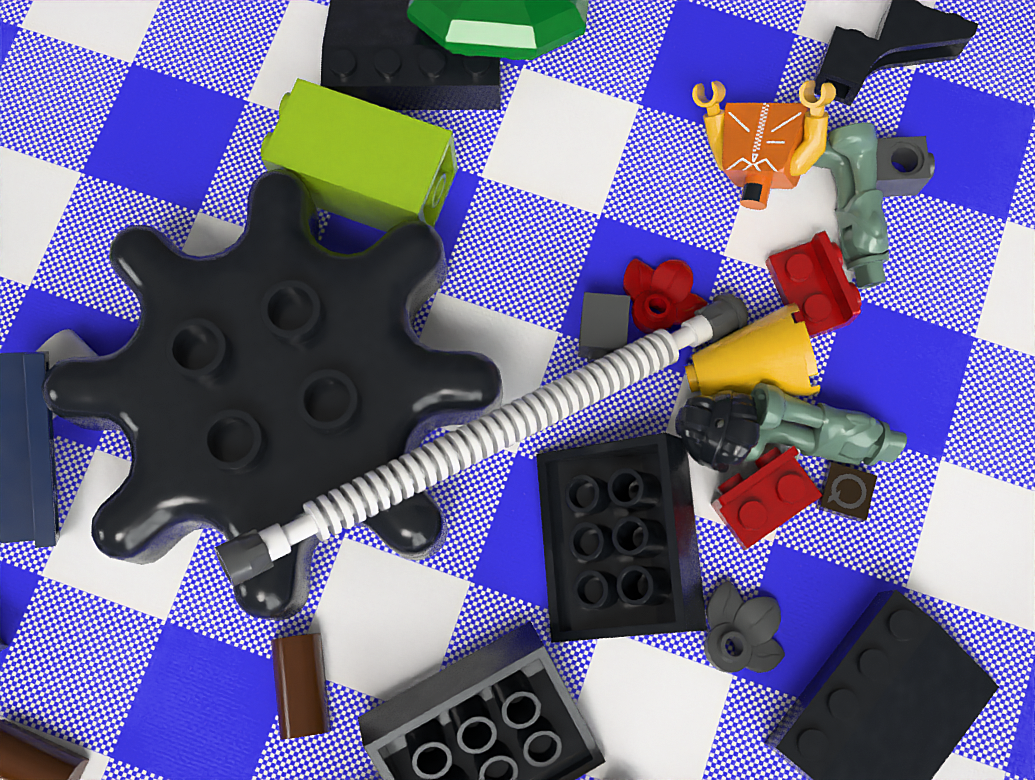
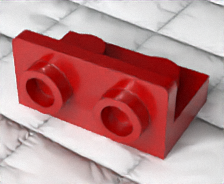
M826 231L816 233L808 243L771 255L765 261L783 305L792 303L798 305L800 311L791 314L794 323L805 322L810 339L848 326L861 314L860 307L862 301L859 290L853 282H848L842 268L843 256L841 250L834 241H830Z
M777 446L754 462L759 469L754 474L744 480L742 475L737 473L716 488L721 497L711 503V506L743 550L754 545L823 496L795 459V456L799 454L795 446H792L784 453Z

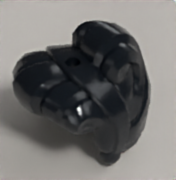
M732 389L721 390L709 396L698 395L687 399L686 404L680 408L675 419L676 434L682 437L683 444L692 459L699 465L706 466L720 473H726L730 465L737 466L743 462L751 452V449L758 444L760 438V424L757 423L758 414L755 399L751 395L738 393ZM724 420V425L718 427L719 421Z

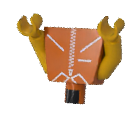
M717 80L712 81L714 96L711 101L706 98L705 88L702 83L694 86L692 92L694 102L700 107H706L707 113L703 115L708 143L717 166L735 186L743 187L740 204L743 207L754 210L765 209L771 188L793 189L797 186L800 176L806 174L826 150L829 114L824 111V107L830 104L836 95V89L830 82L822 84L819 100L814 95L815 81L809 80L800 87L799 98L801 103H726L725 110L720 109L719 106L726 93V89L721 82Z

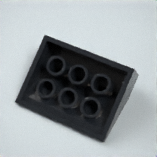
M330 0L322 43L320 86L389 110H501L500 57L465 56L451 53L409 20L407 9L410 0Z
M665 432L536 454L551 643L707 631L688 451L683 444L682 438Z
M899 591L879 592L765 740L764 744L807 780H932L999 686L934 619Z
M531 621L358 717L363 748L383 780H575L606 762Z

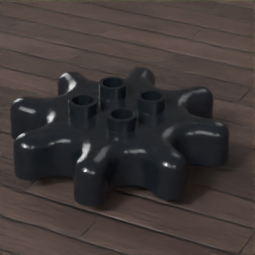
M281 169L263 172L252 182L248 194L247 220L244 232L233 245L216 254L202 257L188 255L180 250L164 233L148 225H130L119 231L110 244L109 259L116 275L134 292L140 303L141 313L133 335L125 346L112 354L99 357H72L58 361L46 372L41 386L45 403L50 411L83 429L94 431L119 430L123 431L130 444L132 456L129 474L121 486L100 505L92 518L91 536L98 550L107 557L140 565L156 562L165 556L183 537L194 530L204 528L216 529L229 541L253 528H256L257 532L276 523L282 527L306 515L303 508L304 503L311 500L316 505V497L324 494L328 498V491L335 488L340 491L341 485L347 482L352 485L353 479L359 476L364 479L365 473L369 471L376 473L377 467L381 465L387 466L389 461L394 459L399 461L400 456L406 453L410 454L412 450L419 447L425 436L436 428L448 425H467L469 422L478 420L479 417L499 409L503 399L500 370L491 358L483 353L473 351H441L432 349L422 343L414 332L417 312L441 287L447 275L448 266L443 242L436 229L420 220L403 221L392 227L374 245L363 252L343 254L330 251L319 244L318 211L306 185L295 174ZM425 490L420 493L414 492V495L408 499L402 497V501L396 505L390 503V508L384 511L378 508V514L373 517H369L366 514V520L361 523H357L354 520V526L370 529L394 552L405 559L415 561L428 559L439 552L446 542L448 533L444 513ZM314 534L290 546V553L272 561L274 567L233 587L234 599L241 610L251 617L274 621L289 619L300 612L309 596L312 556L315 548L320 543L317 536Z

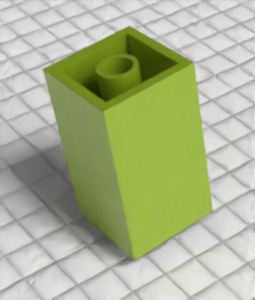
M297 78L291 93L287 92L283 96L279 106V120L273 132L266 134L261 146V160L267 171L281 169L301 178L317 208L384 232H388L392 227L403 221L420 220L434 228L458 171L453 131Z

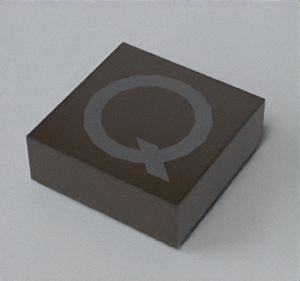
M833 462L829 463L821 488L823 496L819 498L816 509L859 522L867 521L877 475Z

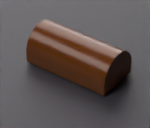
M321 633L272 639L271 649L280 740L330 732L331 725Z
M5 719L0 720V780H80L89 761L88 758Z

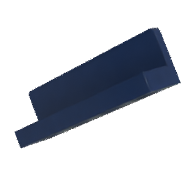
M49 351L0 353V543L35 541V548L53 547L57 545L60 538L53 413L44 401L41 388L45 374L50 369Z

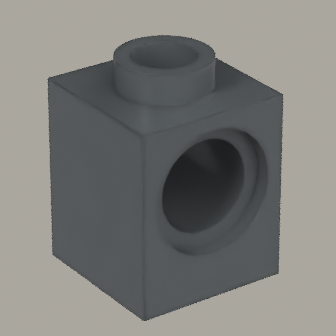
M926 136L878 138L876 190H881L884 194L883 197L916 196L933 177L935 170L934 156L931 152H928ZM892 162L901 164L906 172H900L895 169Z
M584 292L578 357L587 358L588 363H593L595 360L603 358L605 355L627 345L630 296Z

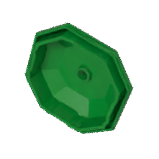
M410 0L407 17L422 31L453 54L500 57L511 60H533L573 41L585 33L589 0Z

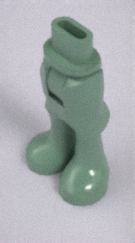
M863 122L845 125L830 131L826 150L813 165L830 169L835 178L838 194V208L835 209L838 221L841 251L844 260L848 263L846 265L847 271L855 272L858 289H867L885 283L886 277L883 263L889 260L887 222L882 209L884 194L881 190H876L878 138L875 125Z
M765 383L755 385L750 393L756 403L757 423L760 424V438L758 444L751 449V452L744 460L747 462L756 461L763 453L767 443H778L790 447L795 446L805 456L821 457L836 462L860 465L863 461L865 465L873 466L878 461L893 463L907 443L905 433L890 430L888 423L877 420L860 411L837 409L821 402L813 405L783 393L777 386ZM791 422L808 425V426H810V427L808 428V427L800 426V425H797V424H794V423H791Z

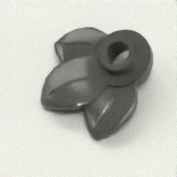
M730 581L719 585L711 595L706 607V616L711 628L704 643V653L707 660L717 670L725 673L737 672L743 668L756 673H763L774 669L785 656L782 647L772 639L781 622V611L778 601L774 598L763 596L744 602ZM727 639H730L734 644L735 653L733 656L726 650L725 644Z

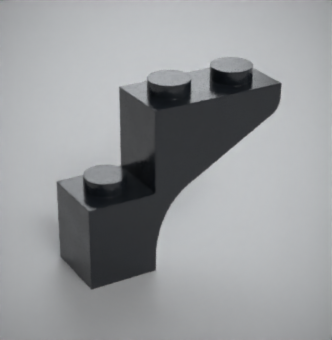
M891 0L881 18L875 38L868 37L856 29L835 27L814 78L816 85L814 94L821 96L822 84L830 82L836 89L834 100L851 106L863 86L864 80L877 71L957 59L975 35L979 24L966 20L956 13H945L924 6L917 0Z

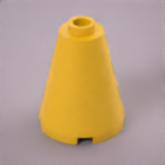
M795 303L785 305L691 354L693 364L684 366L691 393L700 391L701 395L709 396L721 390L732 389L735 392L750 395L755 385L765 383L777 386L783 393L791 396L819 394L820 385H810L809 376L818 374V369L805 322L794 323L791 315L800 311L798 305Z

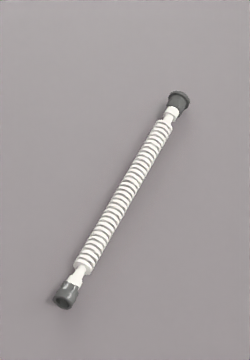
M728 292L721 293L713 299V303L695 311V317L683 322L681 329L671 334L664 329H658L652 334H648L633 343L625 345L623 348L615 350L613 353L605 355L603 358L595 360L593 363L585 365L583 368L575 370L573 373L564 375L563 378H558L552 383H548L542 388L522 396L521 399H516L510 404L501 406L500 409L491 411L488 415L485 414L479 417L478 420L469 422L466 426L463 425L457 428L456 431L446 433L444 437L440 436L434 439L433 443L428 442L424 444L422 449L416 448L410 454L406 453L400 456L399 461L394 459L389 461L387 466L381 465L377 467L376 473L374 471L365 473L364 479L360 476L353 479L352 485L348 482L341 485L340 491L336 488L328 491V498L324 494L316 497V505L311 500L304 503L303 508L306 515L282 527L276 523L257 532L256 528H253L214 547L230 584L235 587L274 567L272 561L290 553V546L314 534L323 542L330 538L329 531L335 536L342 532V526L345 529H349L354 526V520L357 523H361L366 520V514L369 517H373L378 514V508L384 511L390 508V503L396 505L402 501V497L408 499L414 495V492L420 493L426 487L430 488L436 485L437 480L441 482L447 479L449 475L453 476L459 473L460 470L469 468L471 464L475 465L481 462L482 458L487 459L493 453L501 452L504 447L508 448L514 445L515 442H520L526 437L534 435L537 431L540 432L546 429L547 426H552L558 421H562L568 416L577 413L579 410H583L589 405H593L599 400H603L609 395H613L619 390H623L629 385L646 378L648 375H652L658 370L676 363L679 359V350L687 346L697 347L707 341L709 344H712L748 325L746 305L741 299Z

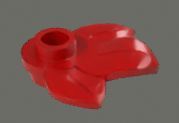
M637 258L628 264L623 278V289L634 302L631 313L633 321L640 331L646 334H652L658 329L667 331L673 324L681 325L683 322L695 317V311L708 305V302L702 297L690 293L693 285V273L687 262L680 259H670L661 263L656 270ZM649 307L657 309L661 314L654 313Z

